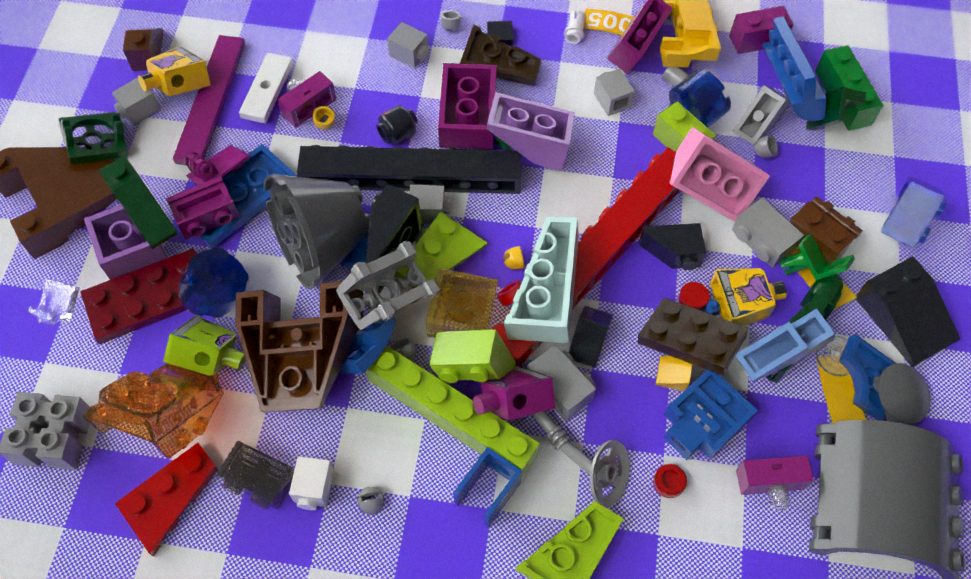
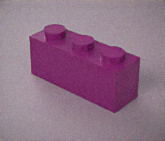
M646 0L606 59L627 74L642 58L673 8L663 0Z

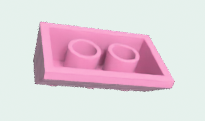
M692 127L676 151L670 184L731 220L736 221L738 215L745 211L753 202L770 175Z

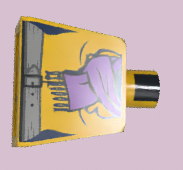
M181 46L146 61L148 73L138 76L139 84L144 91L157 88L167 96L210 86L206 61Z
M760 268L716 269L709 283L715 301L720 304L719 313L721 318L743 326L768 318L776 307L775 300L785 299L787 296L785 284L783 282L769 284L764 270Z

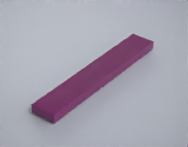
M225 35L218 36L207 65L210 86L198 89L173 156L175 164L186 165L184 158L189 152H196L205 158L245 46L244 38Z

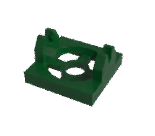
M110 112L58 118L70 164L118 159L123 156L128 157L120 113ZM104 125L114 133L102 134L96 131L94 126ZM85 127L86 132L82 136L73 137V131L76 128ZM97 136L101 138V142L91 144L86 141V138ZM106 142H114L109 147L101 149ZM84 145L86 148L91 149V150H87V149L81 148V147H79V146Z

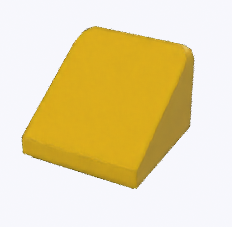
M660 356L655 385L685 391L690 384L692 364L672 356Z

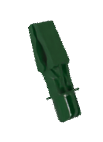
M837 274L816 280L800 303L803 308L789 322L792 324L816 308L826 320L841 297V290L843 289L842 279ZM795 363L777 371L778 373L772 378L771 375L766 376L769 381L778 383Z

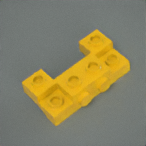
M663 0L673 8L669 15H671L676 37L662 38L659 50L663 67H689L691 60L717 61L721 46L717 35L718 27L713 21V9L709 6L708 0Z

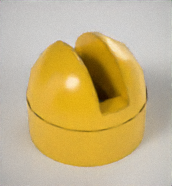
M326 106L316 108L313 112L314 125L320 130H328L332 127L335 118L333 110ZM325 116L329 117L324 123L322 122Z
M521 246L507 249L503 255L504 265L511 270L525 268Z

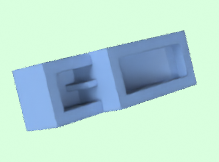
M816 308L792 324L788 322L735 354V357L752 382H755L801 360L834 341L835 332Z

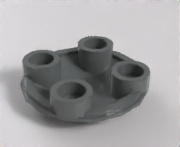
M904 363L892 364L885 368L881 375L874 378L873 386L879 394L880 402L885 409V416L888 421L916 424L926 417L930 409L931 396L927 383L917 370Z

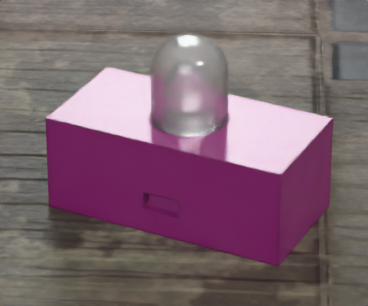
M318 71L302 83L297 79L290 80L287 83L288 92L278 98L282 116L295 128L311 118L316 108L320 106L327 107L337 100L333 82L321 71Z
M808 455L745 460L736 469L741 495L768 493L771 506L778 511L786 510L789 507L790 498L788 491L804 490L814 481Z

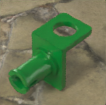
M809 234L799 244L801 252L783 257L781 259L782 269L789 267V269L784 270L786 275L810 268L814 278L819 280L848 270L855 257L850 255L827 263L813 235Z

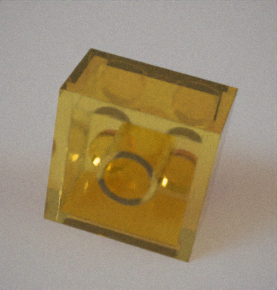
M439 268L436 283L441 291L431 299L426 318V336L436 338L437 332L489 330L497 296L498 280Z

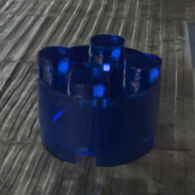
M707 70L693 71L669 92L671 105L678 101L707 128L712 126L731 109L730 97L728 96L725 99L722 93L725 89L724 85L715 75Z
M214 247L210 250L199 252L190 260L180 278L179 298L185 308L195 315L201 317L203 315L213 316V318L222 317L235 306L236 293L245 291L249 280L248 273L238 259L221 247Z

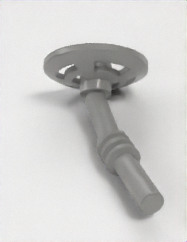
M545 411L532 414L547 433L546 438L548 440L552 439L551 444L556 445L555 449L557 451L561 450L590 475V488L596 502L603 506H612L617 503L626 489L630 472L629 456L625 446L619 441L608 440L599 447L592 461L570 442L571 437H566V431H561V425L557 426ZM610 448L606 455L600 457L604 450ZM616 456H617V459H618V476H617V461H616V458H615ZM611 485L613 487L612 491L608 495L603 496L602 488H607Z

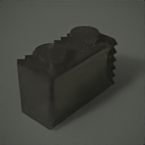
M237 441L218 470L217 475L224 482L222 485L224 489L237 496L242 491L252 496L250 502L267 510L269 506L279 509L290 490L295 469L249 445Z

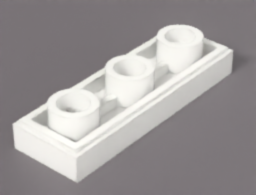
M267 52L239 111L242 119L266 124L293 65L291 57Z

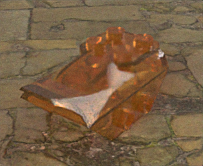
M167 363L148 374L137 371L130 372L128 375L102 388L99 391L98 402L92 405L83 417L100 433L105 434L114 428L149 441L164 457L170 459L181 449H185L195 438L204 434L224 392L219 384L218 372L214 376H209Z

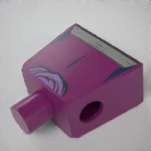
M515 366L501 379L481 382L482 394L473 398L475 411L479 415L492 412L506 420H513L556 408L553 378L520 366Z

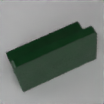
M841 87L824 93L826 96L825 119L807 121L806 129L815 130L843 121L845 109L865 103L866 92Z

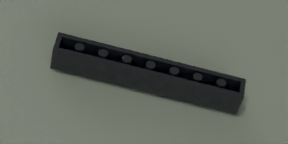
M300 146L297 177L347 182L350 186L357 185L360 190L383 191L386 185L389 184L402 191H410V185L444 186V192L520 194L521 154L510 149L464 150L456 148L430 149L427 147Z

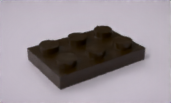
M663 298L638 334V344L724 376L735 358V354H737L747 337L748 327Z

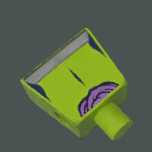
M195 315L169 335L163 362L214 376L225 365L241 370L246 358L244 352L234 349L237 335L234 332L199 315Z

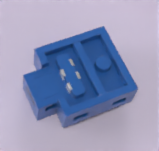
M706 370L667 407L664 416L673 425L667 430L664 439L686 460L698 449L711 459L752 420L758 410L719 374Z

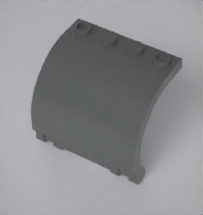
M879 420L836 421V424L817 425L816 437L819 438L818 445L815 446L814 457L821 460L818 516H813L810 520L813 539L809 540V552L819 555L837 552L887 555L925 565L935 570L942 579H959V571H964L965 568L964 554L962 550H959V538L964 537V523L962 517H959L958 505H963L964 503L963 489L961 485H958V474L963 473L961 454H957L952 445L942 436L912 425ZM836 438L835 444H832V439ZM831 531V539H827V532Z

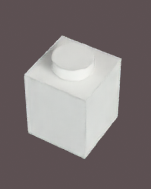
M297 457L289 492L294 503H297V507L305 510H316L317 506H327L334 473L330 460Z

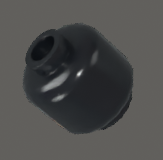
M396 105L379 116L376 128L385 143L390 142L393 145H398L415 135V124L418 123V120L411 109L407 110L401 105Z

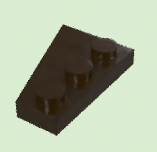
M473 24L460 64L497 65L496 78L535 86L541 67V59L517 46L510 47L501 42L500 37L494 34L489 36L482 32L480 27Z

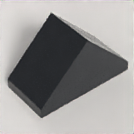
M588 306L584 307L579 316L568 352L574 361L596 368L613 314Z

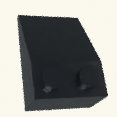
M389 184L386 185L381 193L376 194L371 206L366 264L396 251L404 241H410L413 245L423 230L419 199ZM378 286L379 294L385 286Z
M914 256L866 281L856 295L857 298L855 299L911 367L920 364L960 340V336L933 278Z

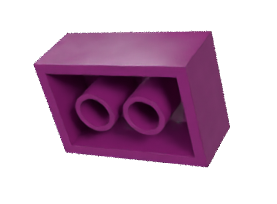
M443 63L438 122L440 148L493 150L494 134L486 129L496 92L497 65Z

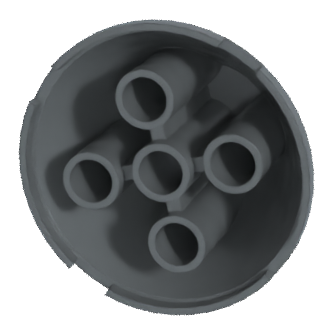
M279 174L269 175L264 180V190L270 189L271 200L266 201V206L277 241L288 264L292 265L295 263L300 274L296 275L299 282L307 289L316 288L366 237L367 231H369L370 217L367 213H364L360 203L363 201L361 190L357 185L350 186L347 182Z

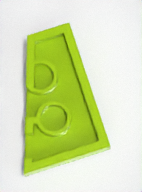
M594 501L558 534L539 547L533 555L520 563L515 568V571L527 579H590L624 518Z

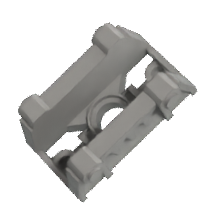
M410 241L402 242L396 251L368 264L365 262L356 263L351 269L352 272L337 288L336 291L343 305L360 330L380 320L389 321L394 317L397 310L406 307L410 303L414 304L425 296L427 298H434L441 291L434 279L427 281L416 262L414 263L418 253ZM406 265L408 266L410 271L405 275L404 279L400 277L393 279L396 270ZM378 286L387 287L391 292V299L381 297L378 292ZM406 286H409V287L418 286V287H416V288H414V289H412V290H410V291L404 293V291L406 290ZM355 289L367 292L363 295L362 300L360 298L350 299L347 293ZM365 306L369 308L377 306L361 319L360 313L364 310Z

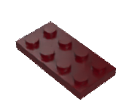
M194 248L80 291L94 338L99 345L214 300Z

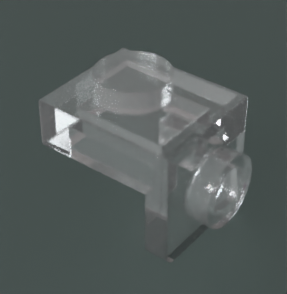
M47 279L39 307H29L27 313L38 316L37 321L49 325H56L57 321H70L80 287L55 279Z

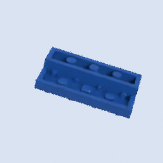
M774 18L773 30L769 31L770 42L762 43L764 52L795 114L807 121L825 119L826 96L816 79V75L785 18Z

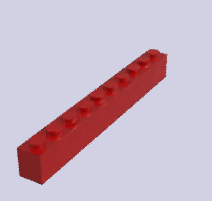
M667 147L661 155L657 153L651 159L648 165L649 168L645 172L640 171L635 176L632 186L628 190L624 188L617 196L616 203L611 208L606 207L600 214L599 221L594 226L589 225L583 232L581 240L578 242L572 310L641 235L643 227L649 226L681 191L670 184L676 152L671 148ZM498 323L492 328V330L497 331L515 359V366L521 367L543 343V341L507 339L504 323Z

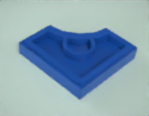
M852 335L847 340L839 362L848 370L853 380L855 390L853 404L876 420L884 419L885 409L880 402L878 392L873 386V380L876 376L881 375L885 368L897 363L858 335Z

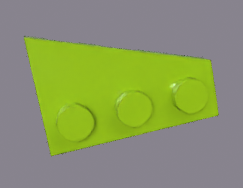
M440 211L414 248L418 254L414 259V263L416 262L427 281L431 279L437 281L446 272L457 265H461L476 252L479 253L485 249L488 243ZM406 265L398 269L394 277L404 279L405 275L410 271L408 266Z

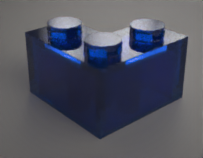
M910 175L895 200L896 204L884 222L881 233L912 248H915L918 242L923 244L931 231L928 225L933 216L939 218L947 205V202H944L945 195L943 191Z

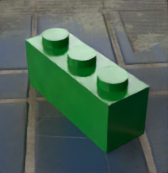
M849 45L824 50L815 73L825 91L830 92L845 87L866 92L864 104L845 109L843 123L847 130L871 126L884 105Z

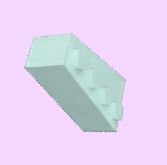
M547 216L535 245L533 257L525 269L520 289H517L511 311L507 314L504 321L507 339L569 343L579 241L577 217Z

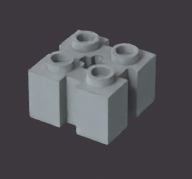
M17 392L10 416L16 422L14 428H5L0 443V455L14 465L39 467L40 462L43 461L51 468L76 470L83 449V445L77 439L79 433L87 434L94 410L81 397L55 395L54 400L51 402L45 395L40 393Z

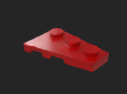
M197 442L115 503L150 555L154 556L161 547L159 544L170 530H174L180 522V516L191 502H195L218 471V468Z

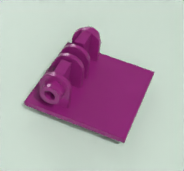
M231 144L209 160L196 152H189L186 154L184 162L191 172L186 176L195 184L200 185L219 176L223 177L228 172L237 171L250 156Z

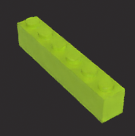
M385 346L379 357L366 370L369 382L482 455L485 449L489 447L522 470V478L538 456L539 442L492 412L479 415L475 411L473 400L389 346Z

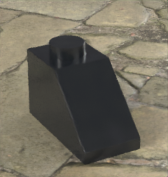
M700 223L644 226L639 239L640 246L670 268L693 270L701 267L706 255V248Z

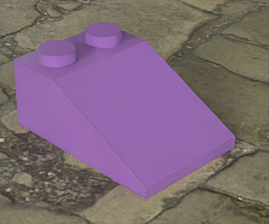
M495 92L486 129L534 164L561 171L570 146L575 112Z

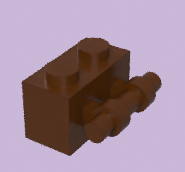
M815 196L789 222L804 235L803 239L806 235H813L828 263L840 259L852 241L857 239L863 230L855 225L856 221L848 216L846 218L833 209L834 205L828 200L824 202Z

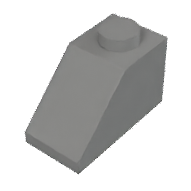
M763 85L732 131L755 146L757 140L764 137L785 113L790 105L788 98L771 86Z

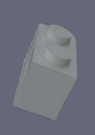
M763 197L739 214L732 228L736 237L741 242L746 243L760 260L766 262L772 268L779 264L783 257H788L793 253L804 237L794 225Z
M556 344L527 365V369L553 378L556 406L554 410L565 422L593 401L596 392L593 379L586 372L581 373L575 366L572 356L566 350L561 351Z

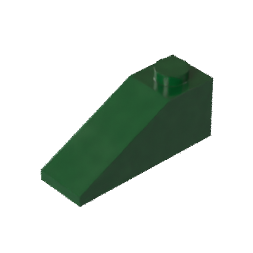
M126 156L98 170L113 195L152 249L178 234Z

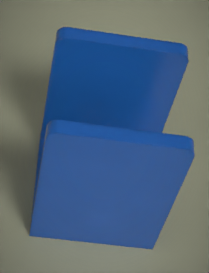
M487 447L455 489L453 497L454 503L459 506L488 466L509 480L484 515V525L489 528L521 484L522 470Z

